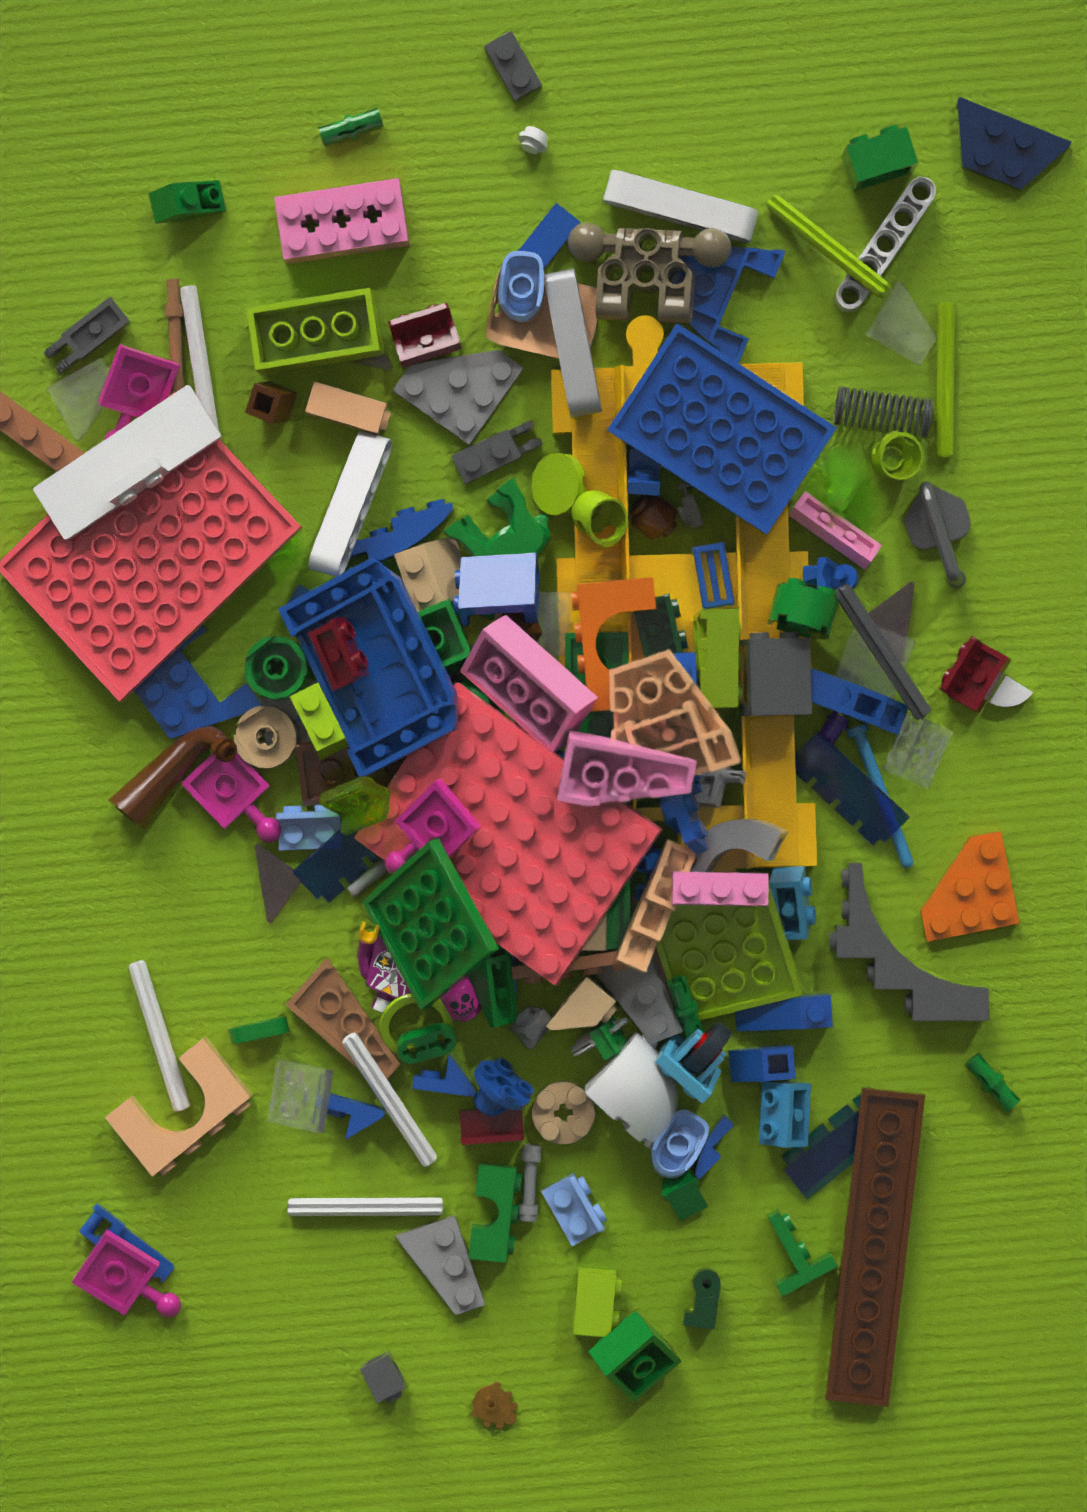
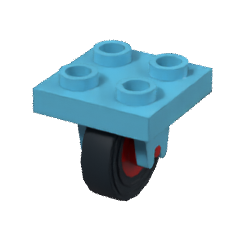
M718 1022L705 1033L697 1029L687 1039L680 1033L668 1037L655 1062L666 1076L673 1077L682 1085L684 1092L688 1096L696 1098L703 1104L711 1096L721 1073L717 1066L724 1060L723 1057L726 1053L722 1048L729 1040L731 1031L725 1025Z

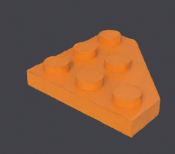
M1001 831L971 836L967 839L961 851L920 910L927 942L1019 924Z

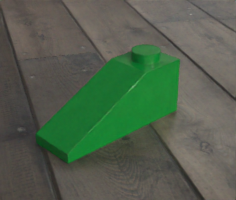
M497 944L499 949L468 975L489 1026L492 1028L516 1022L518 1016L510 953L499 944Z

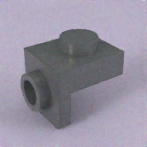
M527 1006L517 1016L516 1022L508 1030L526 1048L533 1049L549 1030L546 1024L552 1017L544 1009Z

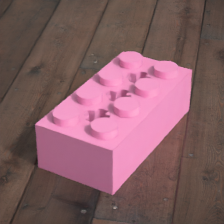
M399 178L274 197L283 259L286 265L410 246ZM372 210H376L377 214H382L381 217H377L378 222L371 223L369 218H365ZM340 215H345L346 219H350V222H346L347 226L344 228H340L338 223H334ZM309 220H314L315 223H319V227H315V232L309 233L307 228H303L304 224H307Z
M507 615L499 618L481 631L460 670L461 673L525 731L551 752H556L567 744L569 730L579 731L598 699L594 693Z

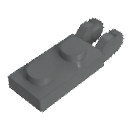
M110 296L62 333V337L47 348L44 354L47 358L56 356L67 344L71 347L74 353L62 360L56 367V370L62 374L79 360L82 361L131 322Z
M532 420L511 430L506 429L451 455L464 484H468L520 459L521 455L543 445L540 438L532 439L519 448L516 447L513 441L514 437L525 434L535 427Z

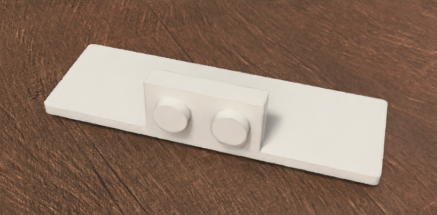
M186 385L35 486L33 490L65 540H70L120 505L124 506L135 500L138 496L137 494L144 489L159 484L165 475L221 439L222 435L193 389Z

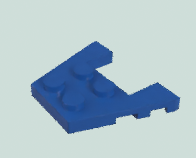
M732 247L728 260L721 266L714 268L702 266L692 256H682V261L696 278L692 322L688 325L714 348L739 363L749 338L720 327L721 319L742 269L745 267L774 279L785 251ZM683 271L675 272L671 283H682L685 280L686 273Z
M203 625L134 691L170 739L184 735L198 727L210 726L245 714L252 708L263 706L247 683L220 702L182 653L185 647L207 631Z

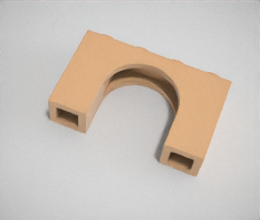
M204 1037L178 1058L201 1086L204 1093V1112L195 1126L183 1131L164 1129L152 1120L134 1096H131L105 1117L151 1176H154L157 1172H160L162 1176L177 1165L174 1159L182 1152L187 1156L202 1145L198 1140L207 1132L213 1136L226 1125L223 1121L225 1117L232 1112L235 1116H238L250 1106L247 1100L253 1094L207 1037Z

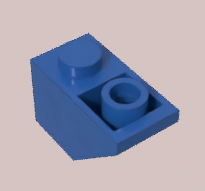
M791 1044L728 1050L731 1082H765L796 1079L794 1053Z

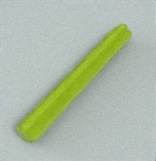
M775 194L770 198L766 207L771 213L878 298H883L889 292L891 287L885 279L779 195Z
M942 302L937 306L936 456L938 458H951L954 446L955 305L951 302Z

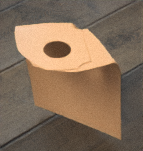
M501 265L490 304L486 337L499 345L559 359L545 282L541 308L536 317L530 321H513L505 315L501 307L499 313L494 314L496 303L499 304L498 286ZM578 283L589 345L591 346L597 324V288Z

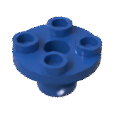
M498 1058L497 1061H481L474 1070L475 1080L480 1087V1090L474 1097V1104L481 1113L487 1116L495 1117L507 1109L522 1110L529 1103L531 1095L534 1093L533 1087L528 1082L522 1080L513 1071V1066L503 1058Z

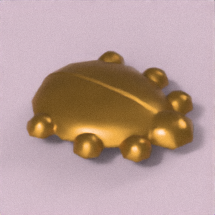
M499 1382L484 1386L477 1391L473 1399L471 1415L474 1418L479 1416L480 1419H483V1425L486 1427L490 1426L491 1423H495L496 1428L501 1429L504 1423L508 1425L515 1423L517 1416L513 1411L518 1409V1404L516 1402L511 1403L512 1392H505L501 1389Z

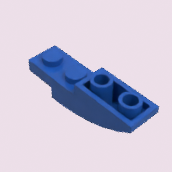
M444 499L427 503V509L415 512L414 507L397 511V517L391 518L394 531L388 532L387 527L370 531L369 538L362 540L357 538L350 558L368 554L369 559L375 558L379 562H383L395 557L394 554L413 548L433 534L454 511L452 502L446 504Z
M811 668V699L813 704L899 735L908 710L906 704Z
M702 774L694 776L690 793L659 797L664 822L677 834L681 833L684 844L696 855L708 850L705 841L708 833L703 822L698 819L696 811L699 810V804L694 796L703 792L699 781L702 778Z

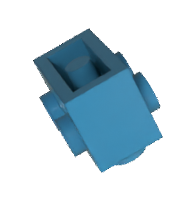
M805 866L773 868L768 881L787 940L807 939L811 925L816 924L815 906H810L809 896H812L811 877H806Z
M787 1080L762 1082L759 1144L786 1148L808 1147L811 1083Z

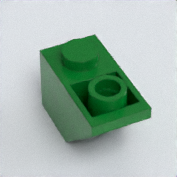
M219 180L171 183L148 193L155 224L182 222L226 211Z

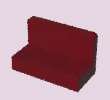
M478 1109L459 1111L461 1145L524 1140L522 1110L507 1109L495 1117L487 1116Z

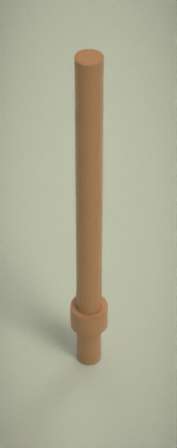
M167 279L168 304L164 305L165 318H168L170 361L176 362L180 366L171 388V394L184 387L181 318L184 317L183 306L180 304L179 279Z

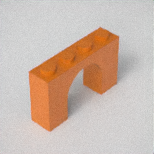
M653 577L577 584V591L571 592L573 611L579 610L580 623H574L576 642H582L583 655H577L579 674H586V687L598 697L590 712L610 710L609 669L601 662L597 654V633L601 625L615 614L656 609Z

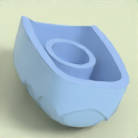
M513 251L505 257L502 264L498 286L499 304L505 315L511 320L517 322L530 321L538 314L543 301V261L536 253Z
M679 1110L674 1113L666 1130L654 1141L651 1151L653 1169L660 1176L668 1179L678 1178L694 1164L706 1142L709 1133L707 1122L688 1110Z

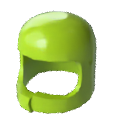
M898 430L880 439L874 445L871 452V464L874 471L880 477L887 480H906L913 477L920 470L923 462V450L920 442L915 436L907 432H898ZM904 438H907V439L911 440V441L913 442L914 446L911 445V444H910L906 439H904Z
M598 490L586 491L575 500L572 506L571 516L574 525L582 533L587 534L591 541L603 548L613 546L624 535L627 527V512L625 506L612 496ZM609 525L616 527L614 535L607 539H599L594 535L603 531Z

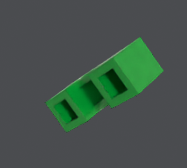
M479 1161L475 1196L492 1199L498 1207L499 1214L489 1224H472L468 1259L506 1263L507 1255H513L515 1236H509L510 1223L517 1224L519 1205H513L514 1192L520 1193L522 1174L516 1173L517 1165Z

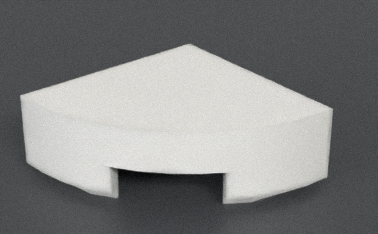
M1005 676L989 700V703L999 707H1011L1024 702L1033 692L1010 677Z

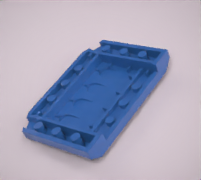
M370 558L278 608L291 637H297L350 747L346 751L360 779L368 777L458 729L457 692L402 579L378 560ZM345 617L346 621H349L355 630L356 638L354 640L358 649L363 651L368 660L369 666L367 669L370 675L333 691L308 633L328 624L334 618Z

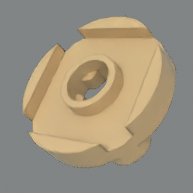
M258 706L247 711L238 722L234 738L237 752L241 758L258 768H276L283 765L292 757L296 750L295 745L299 742L297 727L290 715L277 707ZM262 729L274 733V737H272L273 743L269 746L267 743L261 744L258 740L262 737L260 732Z
M556 1081L548 1084L538 1094L533 1103L532 1118L536 1129L544 1139L556 1144H571L579 1141L588 1134L594 1122L595 1109L592 1099L585 1094V1090L570 1081ZM560 1104H565L567 1109H572L573 1114L567 1117V1121H561L560 1117H555L554 1111L559 1110Z

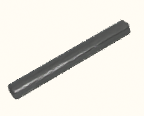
M844 584L837 588L835 597L838 599L839 604L914 718L919 720L928 715L931 708L851 586Z

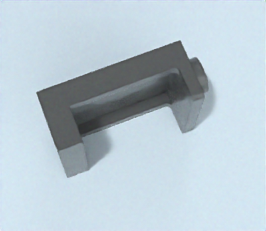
M768 632L750 633V639L740 640V647H746L747 703L741 704V716L812 714L810 638H799V632H781L780 638H769Z

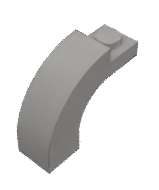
M756 819L731 820L715 825L707 830L708 836L705 837L708 850L695 856L697 862H693L690 872H713L719 859L733 849L747 850L766 861H772L777 856L788 832L774 824Z

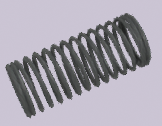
M839 387L834 412V425L839 426L841 424L847 393L844 427L847 426L854 394L851 428L854 427L861 395L858 429L861 428L868 396L865 430L868 429L875 397L872 431L875 430L882 398L879 432L882 431L885 410L889 399L886 433L889 432L892 411L896 400L893 431L897 429L899 412L903 401L900 432H903L910 402L907 433L910 434L917 403L914 436L916 437L924 404L920 435L921 438L924 437L926 439L928 437L933 411L932 399L929 400L928 398L926 400V398H923L920 403L919 397H916L913 402L912 396H909L906 401L905 395H902L899 400L898 394H895L892 399L891 393H888L885 398L884 392H881L878 397L877 391H874L871 396L870 390H867L864 395L863 389H860L857 394L856 388H853L850 393L849 387Z

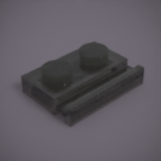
M684 482L677 485L675 489L677 494L682 493L683 496L680 502L681 507L677 508V514L682 527L688 526L690 532L702 529L704 523L694 495H688L687 490H689L690 484Z

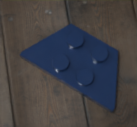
M959 97L957 100L961 168L1018 191L1068 149L1071 144L1069 140L962 97Z

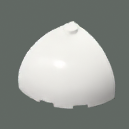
M635 1031L623 1045L621 1052L612 1056L585 1084V1094L613 1120H622L621 1123L626 1127L625 1130L639 1142L643 1140L645 1142L644 1145L652 1150L654 1141L663 1134L670 1124L674 1113L677 1112L678 1087L676 1080L673 1077L666 1076L655 1062L659 1055L655 1048L659 1044L657 1042L651 1044L644 1034L641 1036Z

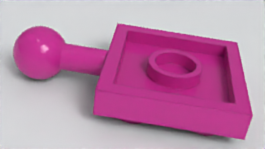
M119 344L98 403L100 406L119 411L121 414L115 429L109 431L104 440L131 423L133 416L140 417L168 398L180 367L178 363Z
M238 752L232 761L226 763L217 760L211 754L181 783L224 829L244 812L257 826V835L262 841L271 843L280 837L282 831L280 823L274 818H266L252 804L270 785L251 764L241 758Z
M442 779L436 780L395 820L411 842L402 851L391 852L386 857V870L392 875L424 845L438 838L450 858L481 828V825Z
M106 1229L72 1280L73 1284L123 1315L127 1313L139 1295L156 1304L158 1313L163 1317H174L181 1309V1301L176 1294H162L147 1285L159 1267L160 1262Z

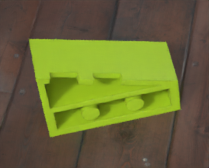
M739 608L701 609L693 615L697 687L714 710H734L738 707V702L743 701L742 683H738V670L742 668L741 651H739V639L741 636Z

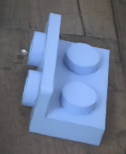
M333 804L315 805V811L302 812V806H283V812L276 813V819H278L282 830L278 838L279 850L342 848L341 810H334Z
M573 1172L541 1190L572 1246L597 1232L601 1233L605 1230L603 1222L607 1218L599 1204L592 1205L587 1196L592 1191L583 1176L577 1178Z

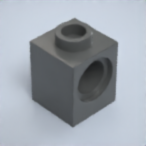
M390 1350L361 1365L360 1371L377 1403L384 1399L386 1403H390L403 1395L402 1390L406 1388L407 1383Z

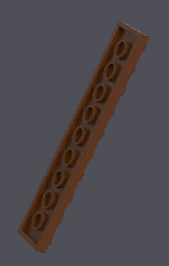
M867 1087L861 1088L825 1392L826 1400L884 1407L889 1405L925 1102L924 1094Z

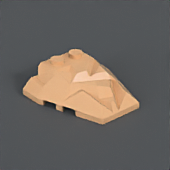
M670 649L609 670L610 711H613L614 730H611V739L696 760L694 776L708 771L713 772L741 762L730 729Z

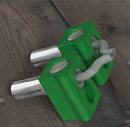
M612 1015L605 1024L599 1021L590 1032L575 1040L576 1045L570 1048L571 1052H574L573 1055L577 1057L589 1049L597 1047L604 1060L620 1053L623 1045L628 1040L620 1027L628 1023V1019L624 1018L616 1021Z

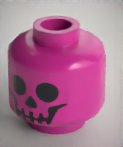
M468 976L440 998L454 1021L466 1022L475 1017L482 1009L474 986Z

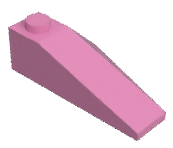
M569 730L557 800L585 806H595L606 802L630 801V799L644 797L656 798L690 793L697 761L598 735Z

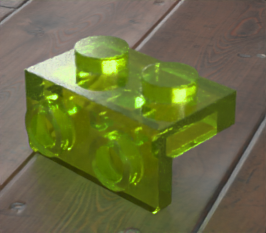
M360 776L321 793L319 805L342 816L340 832L348 835L387 818L390 808L391 791L377 784L370 777Z

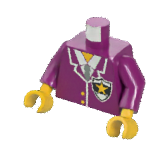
M362 922L358 934L360 941L357 951L360 975L363 979L367 980L366 986L377 990L371 1008L383 1013L385 1008L395 998L411 992L381 936L378 935L379 925H376L374 932H368L364 928L366 922Z

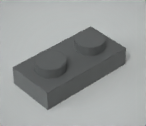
M512 31L484 45V49L514 102L542 88L540 80Z

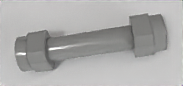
M523 1144L522 1161H525L523 1198L522 1203H519L518 1220L537 1221L538 1205L535 1204L537 1162L541 1160V1145Z

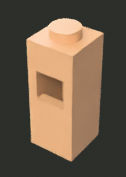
M318 382L313 384L305 410L307 415L375 435H380L381 429L387 430L391 418V412L387 411V403Z

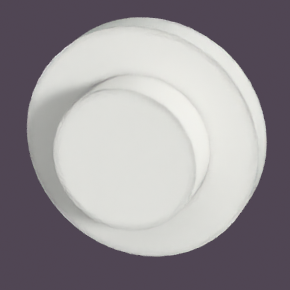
M528 126L519 133L518 141L521 143L523 150L534 155L538 154V152H546L548 136L542 130Z

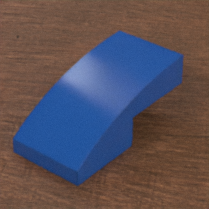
M724 1114L710 1129L706 1142L695 1161L693 1172L698 1179L721 1158L720 1153L714 1146L734 1126L733 1122Z

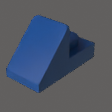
M631 448L627 465L628 494L659 496L660 465L634 448Z
M449 1053L446 1078L440 1077V1071L422 1069L421 1074L414 1075L412 1089L471 1097L476 1095L475 1085L451 1053Z
M329 1092L324 1094L321 1107L327 1108V1114L340 1118H345V1114L351 1115L345 1139L383 1118L386 1112L384 1107Z

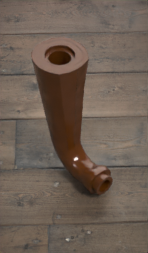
M203 726L193 729L167 747L108 801L130 821L145 830L163 801L200 753L211 750L217 760L226 763L232 761L237 755V745L215 727Z

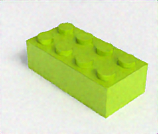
M371 288L246 308L255 370L261 375L385 355L376 294Z

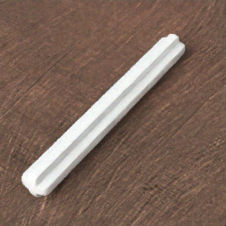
M192 285L184 286L180 289L196 395L219 430L197 287Z
M140 960L131 963L128 968L173 1110L181 1111L190 1107V1102L146 962Z
M354 1032L346 1036L342 1040L343 1046L422 1166L426 1167L432 1164L437 1159L436 1153L357 1033Z
M291 1198L288 1201L289 1216L441 1215L443 1213L442 1198Z

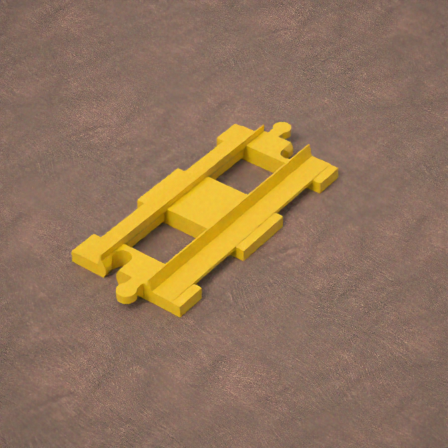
M638 316L627 327L626 341L632 350V366L619 365L614 368H594L602 412L571 418L561 369L551 370L553 435L572 434V456L578 459L584 469L583 485H586L585 492L591 490L604 492L619 500L625 506L627 512L625 533L619 542L613 546L603 548L591 541L587 534L582 533L574 525L575 558H556L559 663L563 667H565V633H575L574 623H580L579 610L573 611L571 596L572 591H577V584L653 577L655 597L669 593L671 600L677 599L681 617L675 618L678 631H685L688 648L682 650L683 653L694 652L693 615L703 609L694 555L629 556L626 443L607 431L662 344L663 328L659 321L652 316ZM803 362L740 364L804 406ZM788 503L767 535L735 515L736 553H726L734 605L712 608H739L741 625L739 651H741L742 668L738 670V680H740L743 686V701L740 702V705L747 703L746 647H740V640L750 639V633L768 632L769 638H780V633L783 631L776 629L777 622H774L772 625L767 623L776 586L787 583L788 578L803 580V566H809L808 551L789 552ZM609 525L603 531L594 535L599 539H607L614 535L616 527ZM702 553L700 556L708 602H714L706 553ZM713 553L720 599L726 600L719 553ZM634 611L615 614L601 625L598 632H628V663L644 658ZM810 637V664H811V637ZM794 715L741 716L742 770L746 772V779L743 778L745 780L743 784V805H720V808L699 807V810L696 811L698 819L703 822L706 830L731 820L756 819L774 824L786 830L788 834L774 860L766 861L747 850L733 849L719 859L713 872L736 873V868L817 866L815 803H796ZM630 799V806L650 821H664L661 807L636 808V799ZM676 833V843L687 847L683 842L681 833Z

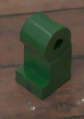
M706 1267L697 1270L693 1276L692 1281L695 1289L693 1311L684 1310L682 1322L686 1326L715 1330L721 1282L717 1272Z

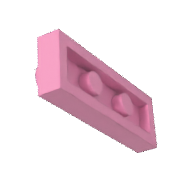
M806 491L789 513V516L801 526L810 530L825 543L834 547L863 569L868 567L882 546Z
M672 872L671 905L767 907L768 874Z

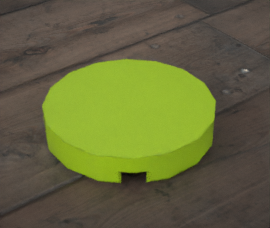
M551 453L544 456L537 464L532 475L531 488L533 498L539 509L549 515L561 516L572 513V506L575 500L585 493L586 485H583L584 469L578 459L570 454Z

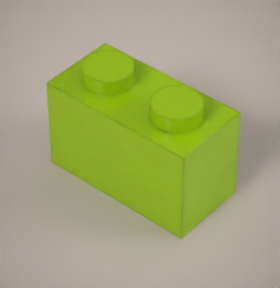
M319 683L290 696L292 704L320 760L348 747L346 737Z
M590 1268L578 1269L573 1335L605 1337L612 1329L618 1326L619 1311H614L613 1308L614 1298H621L622 1280L616 1279V1271Z

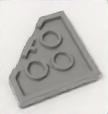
M499 350L417 363L409 366L393 389V392L470 445L524 368Z

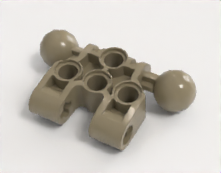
M586 222L574 227L569 233L567 240L568 250L579 261L590 262L598 259L604 252L615 253V255H612L598 267L596 319L629 321L632 294L634 291L640 290L645 293L659 291V322L691 324L696 278L682 261V256H692L702 266L714 268L724 264L730 257L732 250L728 235L722 230L715 228L705 229L698 233L695 238L682 237V231L654 230L651 228H618L617 234H605L598 225ZM651 238L657 240L654 250L649 252L642 250V244L645 240ZM614 268L623 269L621 279L614 282L608 280L611 270ZM653 270L655 275L650 282L642 283L639 281L640 274L643 271ZM677 271L686 273L685 280L682 283L672 284L670 282L673 273Z

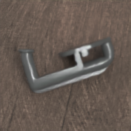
M926 481L921 483L919 487L920 491L905 517V525L914 546L923 550L934 547L938 548L949 585L953 588H960L965 584L966 576L959 569L951 542L961 539L968 534L971 527L970 517L965 502L961 498Z

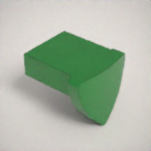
M686 1171L678 1178L668 1179L664 1177L662 1180V1196L665 1201L670 1202L680 1221L708 1207L697 1187L699 1185L697 1178L689 1171Z

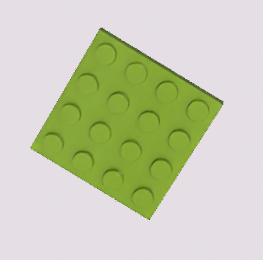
M769 881L767 907L677 905L675 911L671 912L661 941L657 943L656 948L667 981L672 980L671 978L676 976H686L693 1000L697 1001L699 1007L697 1012L700 1020L803 995L801 982Z

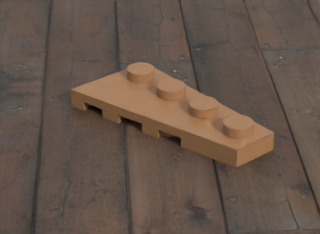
M328 957L285 1004L356 1068L358 1067L342 1044V1040L354 1032L357 1033L386 1079L401 1064L393 1051L382 1041L380 1032Z

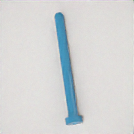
M863 723L847 729L846 732L848 738L853 737L901 865L906 869L912 867L914 861L865 734L869 728L867 723Z

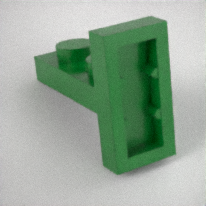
M777 1208L767 1214L796 1270L775 1281L782 1297L838 1267L830 1251L807 1263L806 1259L810 1258L811 1255L803 1241L796 1243L791 1234L796 1228L788 1213L781 1215Z

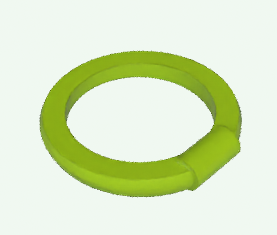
M412 993L402 995L393 1000L385 1008L379 1021V1032L382 1041L396 1054H398L397 1041L390 1034V1020L401 1007L416 1003ZM439 999L432 1006L442 1015L443 1023L449 1024L453 1028V1020L445 1005ZM443 1034L437 1036L440 1043L446 1042ZM407 1046L410 1052L416 1051L415 1047Z

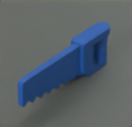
M96 1203L93 1207L95 1211L79 1232L96 1245L102 1235L97 1236L93 1232L104 1218L112 1223L108 1229L109 1231L160 1262L153 1277H160L163 1283L174 1269V1264L127 1229L122 1221Z

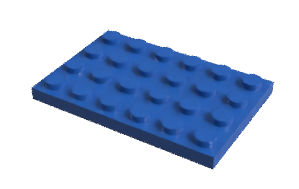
M676 324L607 431L767 535L837 427L681 325Z

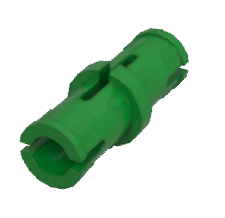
M378 107L352 117L350 114L345 115L343 120L322 127L319 126L318 128L324 146H328V144L349 137L352 140L356 139L358 134L384 127Z
M680 975L671 978L672 980L667 981V985L674 1000L675 1006L673 1010L675 1016H678L681 1021L685 1039L697 1029L705 1033L697 1012L699 1007L697 1001L693 1000L686 976Z
M980 1052L976 1053L964 1064L982 1084L981 1089L985 1093L989 1092L1006 1113L1019 1103L1021 1099L1003 1080L1004 1076L1000 1072L997 1073Z

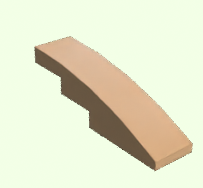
M670 840L666 841L633 913L614 960L615 962L641 973L647 971L655 947L661 941L671 912L675 911L677 906L671 905V873L690 872L696 856L691 849Z

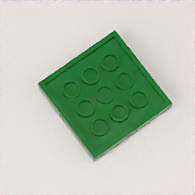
M439 838L431 840L362 901L375 927L379 925V934L420 1010L432 1006L499 949Z

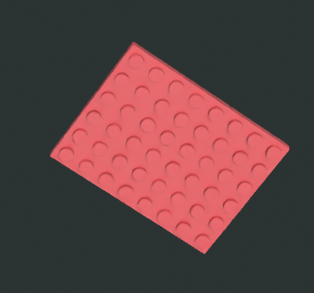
M220 439L165 475L159 484L144 489L137 494L138 496L135 500L124 506L120 505L70 540H65L50 516L47 515L0 560V573L119 702H123L303 528Z
M455 683L458 729L407 756L354 838L383 860H386V857L391 852L402 851L411 840L395 820L436 780L442 779L481 825V828L450 857V860L497 944L556 986L663 829L625 802L614 801L600 803V805L585 806L558 801L557 797L564 758L556 752H551L527 731L465 686Z

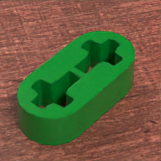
M282 1016L229 1028L228 1031L231 1044H238L289 1032L287 1017Z
M436 1023L406 1032L397 1041L400 1059L409 1064L446 1055L452 1052L456 1046L455 1032L446 1023ZM443 1034L446 1042L440 1043L438 1035ZM413 1043L416 1051L410 1052L407 1044Z

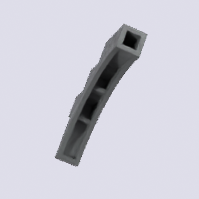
M847 862V869L841 870L842 888H847V900H842L841 916L842 919H847V925H835V932H829V951H835L836 958H872V963H867V982H872V988L910 989V995H905L904 1010L905 1013H910V1019L913 1021H989L988 988L960 985L937 978L918 968L899 953L885 936L871 911L864 888L862 863Z

